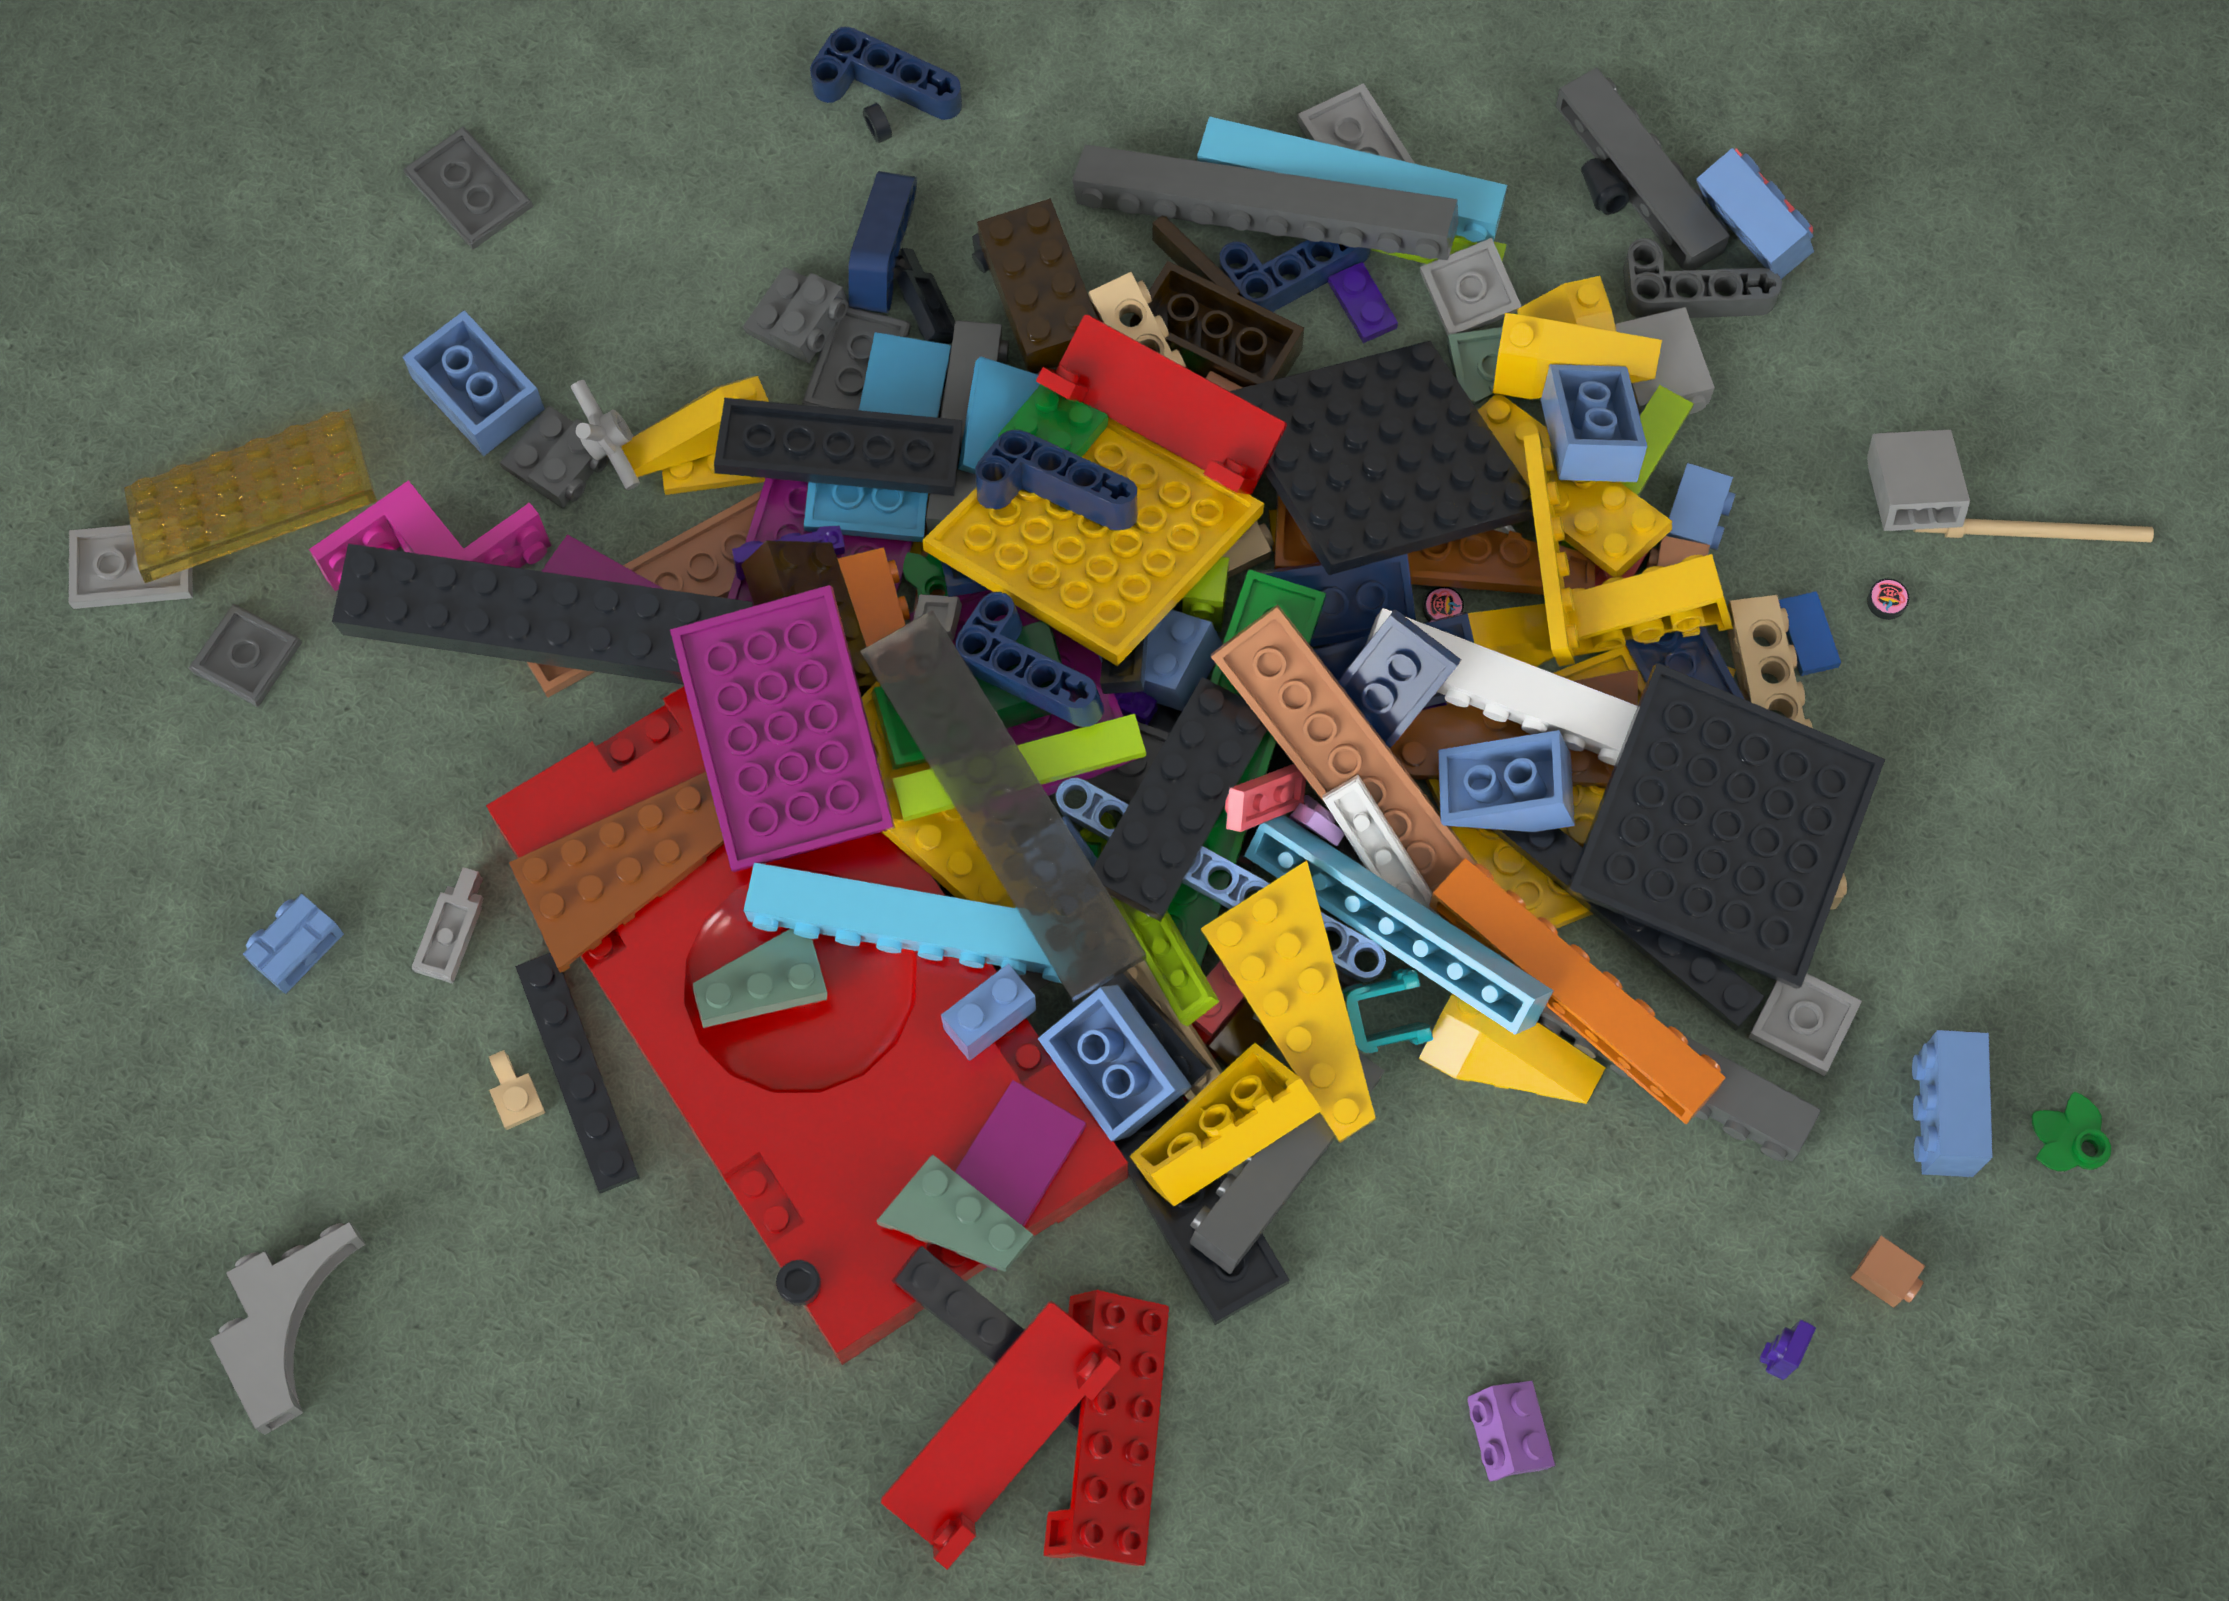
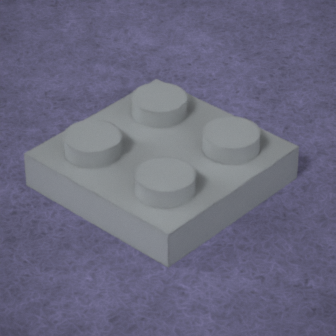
M1492 238L1449 255L1448 260L1438 259L1420 267V273L1447 335L1476 330L1504 318L1505 313L1515 314L1522 307Z
M1808 973L1805 976L1802 987L1798 989L1776 981L1748 1038L1825 1076L1862 1001Z

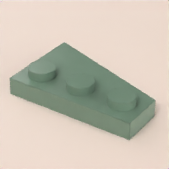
M1503 327L1449 334L1447 337L1453 375L1473 405L1495 395L1493 394V386Z

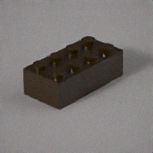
M1051 198L977 221L980 246L1027 371L1031 373L1040 372L1042 367L1050 369L1059 366L1083 316L1090 315L1097 319Z
M1170 261L1166 262L1149 289L1152 302L1148 303V306L1154 317L1157 315L1162 317L1169 332V336L1165 340L1170 350L1177 349L1183 358L1186 368L1204 378L1212 371L1242 388L1284 378L1302 351L1304 327ZM1135 313L1130 320V327H1135L1142 321Z
M766 540L741 564L754 606L831 585L834 590L862 697L876 683L877 677L832 542Z

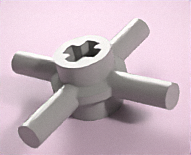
M585 380L575 382L571 385V389L589 420V424L580 423L577 425L576 435L581 439L585 449L594 459L600 460L608 455L626 490L637 487L640 481L621 447L631 441L633 437L627 423L613 409L603 415Z

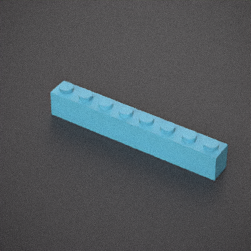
M1209 117L1197 155V161L1457 199L1459 224L1455 235L1463 236L1467 240L1476 243L1490 238L1494 242L1507 185L1214 117Z
M1285 815L1259 825L1246 851V858L1277 878H1280L1307 860L1319 906L1516 1035L1536 1025L1554 990Z
M755 862L743 910L748 921L753 922V927L765 931H777L779 926L794 929V934L810 939H817L819 934L835 936L836 942L849 946H859L860 941L877 944V949L889 953H901L903 948L918 951V956L929 960L940 961L943 959V956L959 958L960 964L974 968H983L984 964L987 963L999 965L1002 969L1007 964H1010L1018 975H1025L1026 970L1043 973L1042 977L1046 980L1059 983L1067 982L1068 978L1078 979L1087 933L1086 921Z

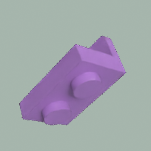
M1533 1381L1495 1385L1468 1397L1470 1417L1474 1423L1481 1450V1459L1489 1481H1497L1510 1475L1541 1471L1555 1466Z

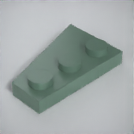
M794 929L787 930L693 983V992L703 1028L827 1000V989L813 941L810 938L794 934Z
M933 1154L877 1220V1224L880 1226L914 1236L915 1239L955 1251L961 1256L1005 1272L1034 1239L1031 1232Z

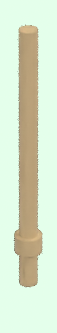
M1965 519L1963 527L1913 530L1914 532L1945 533L1947 538H1962L1964 534L2151 543L2154 537L2153 527L1988 519Z

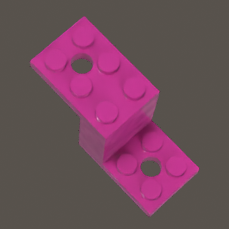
M408 480L311 547L309 551L327 582L337 591L340 585L348 544L396 550L401 546L405 552L514 568H520L526 563L534 564L540 561L546 555L547 548L552 545L539 513L528 503L463 548Z

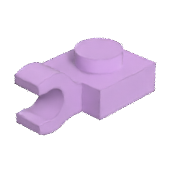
M1305 795V805L1299 803L1295 811L1289 816V819L1337 846L1345 834L1342 829L1334 824L1336 821L1330 811L1322 807L1320 803Z

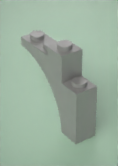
M350 1222L345 1225L338 1223L328 1227L321 1232L320 1239L306 1247L305 1245H298L289 1249L281 1256L282 1260L278 1263L265 1251L260 1254L254 1252L239 1259L235 1263L236 1268L226 1273L248 1317L244 1320L243 1318H236L220 1327V1333L212 1337L210 1341L254 1428L264 1435L304 1413L298 1400L294 1380L296 1338L306 1308L325 1278L349 1255L366 1245L359 1231Z

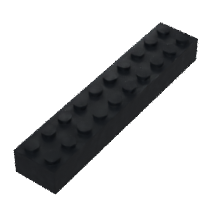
M348 544L332 623L345 636L684 685L670 629L753 607L754 604L753 602Z

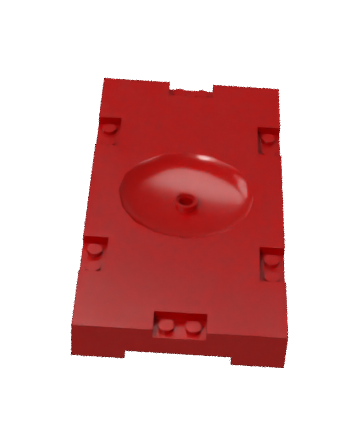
M684 686L664 697L665 705L601 744L595 746L593 741L486 805L495 824L517 858L706 772ZM882 832L765 863L766 865L945 896L933 877ZM725 844L707 856L706 862L661 897L656 896L637 911L632 920L625 925L622 923L601 940L602 943L595 949H589L581 955V958L619 1015L626 1029L779 1267L782 1268L785 1264L794 1260H803L811 1263L818 1271L821 1279L820 1292L814 1301L804 1306L842 1365L914 1319V1315L924 1309L921 1304L892 1282V1279L918 1246L925 1248L964 1281L987 1268L986 1265L961 1256L950 1249L931 1242L930 1244L915 1239L912 1235L895 1229L891 1230L877 1224V1220L932 1154L954 1172L956 1171L1012 1080L1086 1122V1128L1024 1226L1033 1234V1237L1055 1222L1059 1224L1128 1178L1127 1160L1114 1141L1111 1142L1038 1040V1034L1027 1018L970 1061L944 1030L941 1014L997 973L992 964L985 963L983 968H974L960 964L959 958L943 956V959L940 961L929 960L918 956V951L902 948L901 953H889L877 949V944L860 941L859 946H849L836 942L835 936L819 934V937L812 939L827 989V1000L703 1028L693 992V983L790 929L778 926L777 931H765L753 927V922L748 921L743 910L753 867L736 872L731 871Z

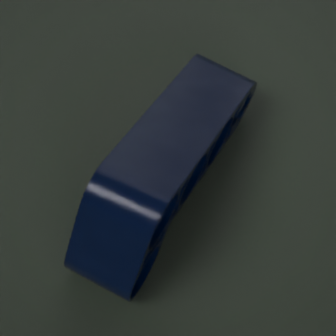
M848 26L840 27L830 34L810 67L813 93L816 98L826 103L840 100L855 79L939 119H952L962 109L960 81L955 75ZM845 50H851L850 52L843 53ZM877 65H884V67L875 68ZM910 80H916V81H917V82H915V83H907V82L910 81Z
M882 171L877 172L849 259L850 308L889 313L894 289V266L913 210L917 191L916 176Z
M1306 240L1262 265L1247 244L1231 242L1225 245L1220 252L1219 267L1233 281L1235 286L1241 290V297L1274 312L1328 283L1329 276L1360 262L1364 263L1369 258L1371 249ZM1318 256L1328 257L1329 260L1325 262H1320L1315 260L1314 258ZM1234 263H1240L1244 265V267L1239 269H1233L1229 267V265ZM1286 274H1293L1297 276V278L1293 280H1286L1282 278V276ZM1254 292H1260L1265 296L1253 298L1249 295Z
M1017 429L1004 432L978 461L975 467L977 500L985 508H1004L1011 503L1012 499L1016 497L1021 489H1024L1111 530H1125L1131 528L1136 523L1137 486L1133 481L1026 431Z
M993 592L986 595L979 602L956 638V648L967 671L973 676L1076 726L1089 727L1096 724L1102 718L1104 704L1094 681L1072 668L1015 642L1022 631V621L1011 597L1002 592ZM1001 615H1007L1004 619L1000 621H994L997 617ZM978 648H985L978 654H972ZM1019 664L1017 668L1005 671L1009 666ZM1054 681L1050 686L1040 688L1043 683Z

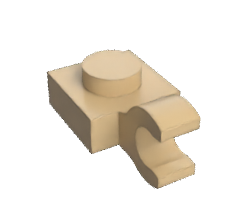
M505 1050L489 1056L492 1067L501 1084L489 1091L505 1129L508 1130L545 1114L546 1112L529 1073L517 1078Z

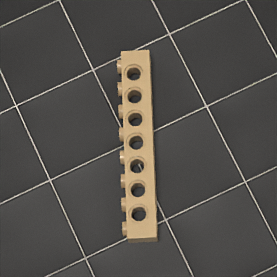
M1132 272L1089 291V299L1098 320L1186 367L1177 349L1171 351L1165 340L1169 336V332L1160 315L1154 317L1148 306L1152 299L1145 283L1142 280L1136 282ZM1126 313H1135L1142 321L1135 327H1127L1121 323L1120 318ZM1256 521L1222 556L1229 557L1228 578L1270 559L1272 551L1270 546L1274 545V541L1265 523L1259 525Z
M1778 595L1731 600L1727 608L1733 629L1727 630L1739 689L1744 699L1768 710L1780 711L1785 717L1813 728L1810 719L1804 718L1802 706L1805 704V691L1802 682H1796L1794 672L1797 666L1796 650L1794 645H1788L1786 632L1789 629V619L1786 609L1780 608ZM1754 637L1765 638L1771 646L1765 647L1757 644ZM1761 674H1772L1779 683H1768ZM1844 873L1831 909H1836L1847 893V882Z

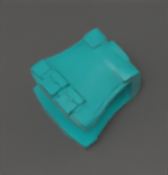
M1415 968L1398 969L1392 971L1391 978L1367 985L1355 983L1341 989L1358 1050L1364 1053L1378 1052L1377 1047L1409 1041L1412 1044L1418 1045L1433 1040L1430 1025L1423 1022L1411 1023L1365 1036L1357 1001L1421 986Z

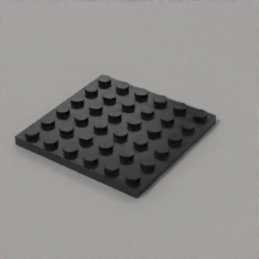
M1431 341L1230 391L1287 423V427L1264 472L1328 575L1534 519L1530 487Z
M1656 663L1652 667L1566 892L1798 989L1802 987L1885 759L1660 663Z

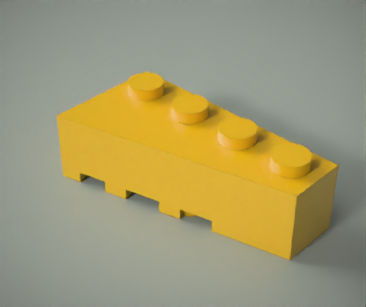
M1712 554L1706 556L1692 555L1683 559L1681 563L1667 567L1653 566L1645 569L1639 575L1628 578H1610L1603 582L1602 585L1589 589H1571L1575 611L1568 612L1569 623H1575L1580 644L1579 648L1573 649L1574 656L1619 649L1626 644L1625 640L1634 639V641L1644 644L1659 642L1660 637L1665 633L1675 631L1682 632L1683 637L1695 636L1700 634L1699 627L1717 624L1719 631L1733 629Z
M1254 1043L1129 1157L1152 1188L1169 1203L1176 1206L1321 1112L1322 1108L1298 1075Z

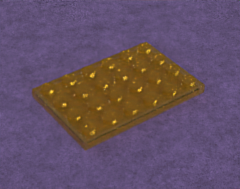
M349 409L341 412L327 413L313 422L290 426L283 432L273 436L253 439L244 446L227 452H215L207 459L189 465H178L167 473L152 478H141L132 485L124 487L138 568L145 583L378 502L356 425Z

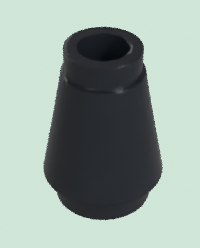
M1593 158L1582 166L1581 173L1584 176L1593 204L1597 210H1602L1604 214L1611 215L1619 212L1627 205L1629 201L1628 186L1602 163L1599 158Z

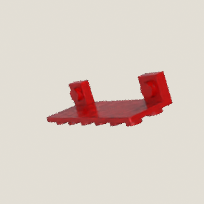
M1090 315L1083 316L1057 370L1042 367L1036 379V382L1069 400L1082 402L1108 414L1109 418L1205 470L1204 475L1240 494L1252 495L1287 427L1285 421Z
M1094 1290L1070 1296L1068 1314L1117 1354L1121 1368L1093 1400L1089 1399L1086 1395L1081 1399L1071 1507L1066 1510L1048 1512L1043 1556L1051 1558L1082 1556L1133 1566H1144L1147 1554L1169 1307L1159 1303Z
M1049 1301L881 1497L882 1505L933 1546L934 1559L948 1570L976 1537L975 1523L1079 1401L1085 1395L1093 1400L1121 1368L1117 1354L1055 1302Z

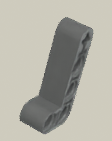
M1648 238L1637 239L1631 243L1623 267L1626 305L1628 311L1636 318L1686 307L1689 318L1765 315L1773 310L1782 288L1780 276L1777 273L1774 274L1768 268L1664 271L1662 249L1656 241ZM1642 260L1647 262L1649 265H1641L1636 261ZM1718 291L1725 292V293H1727L1729 296H1728V297H1724V296L1719 295L1717 292H1718ZM1678 293H1686L1691 298H1683ZM1640 294L1649 295L1653 299H1644L1640 297Z

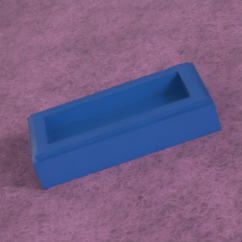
M1817 591L1780 599V608H1785L1788 614L1789 629L1786 635L1789 644L1795 647L1800 676L1839 668L1841 660Z

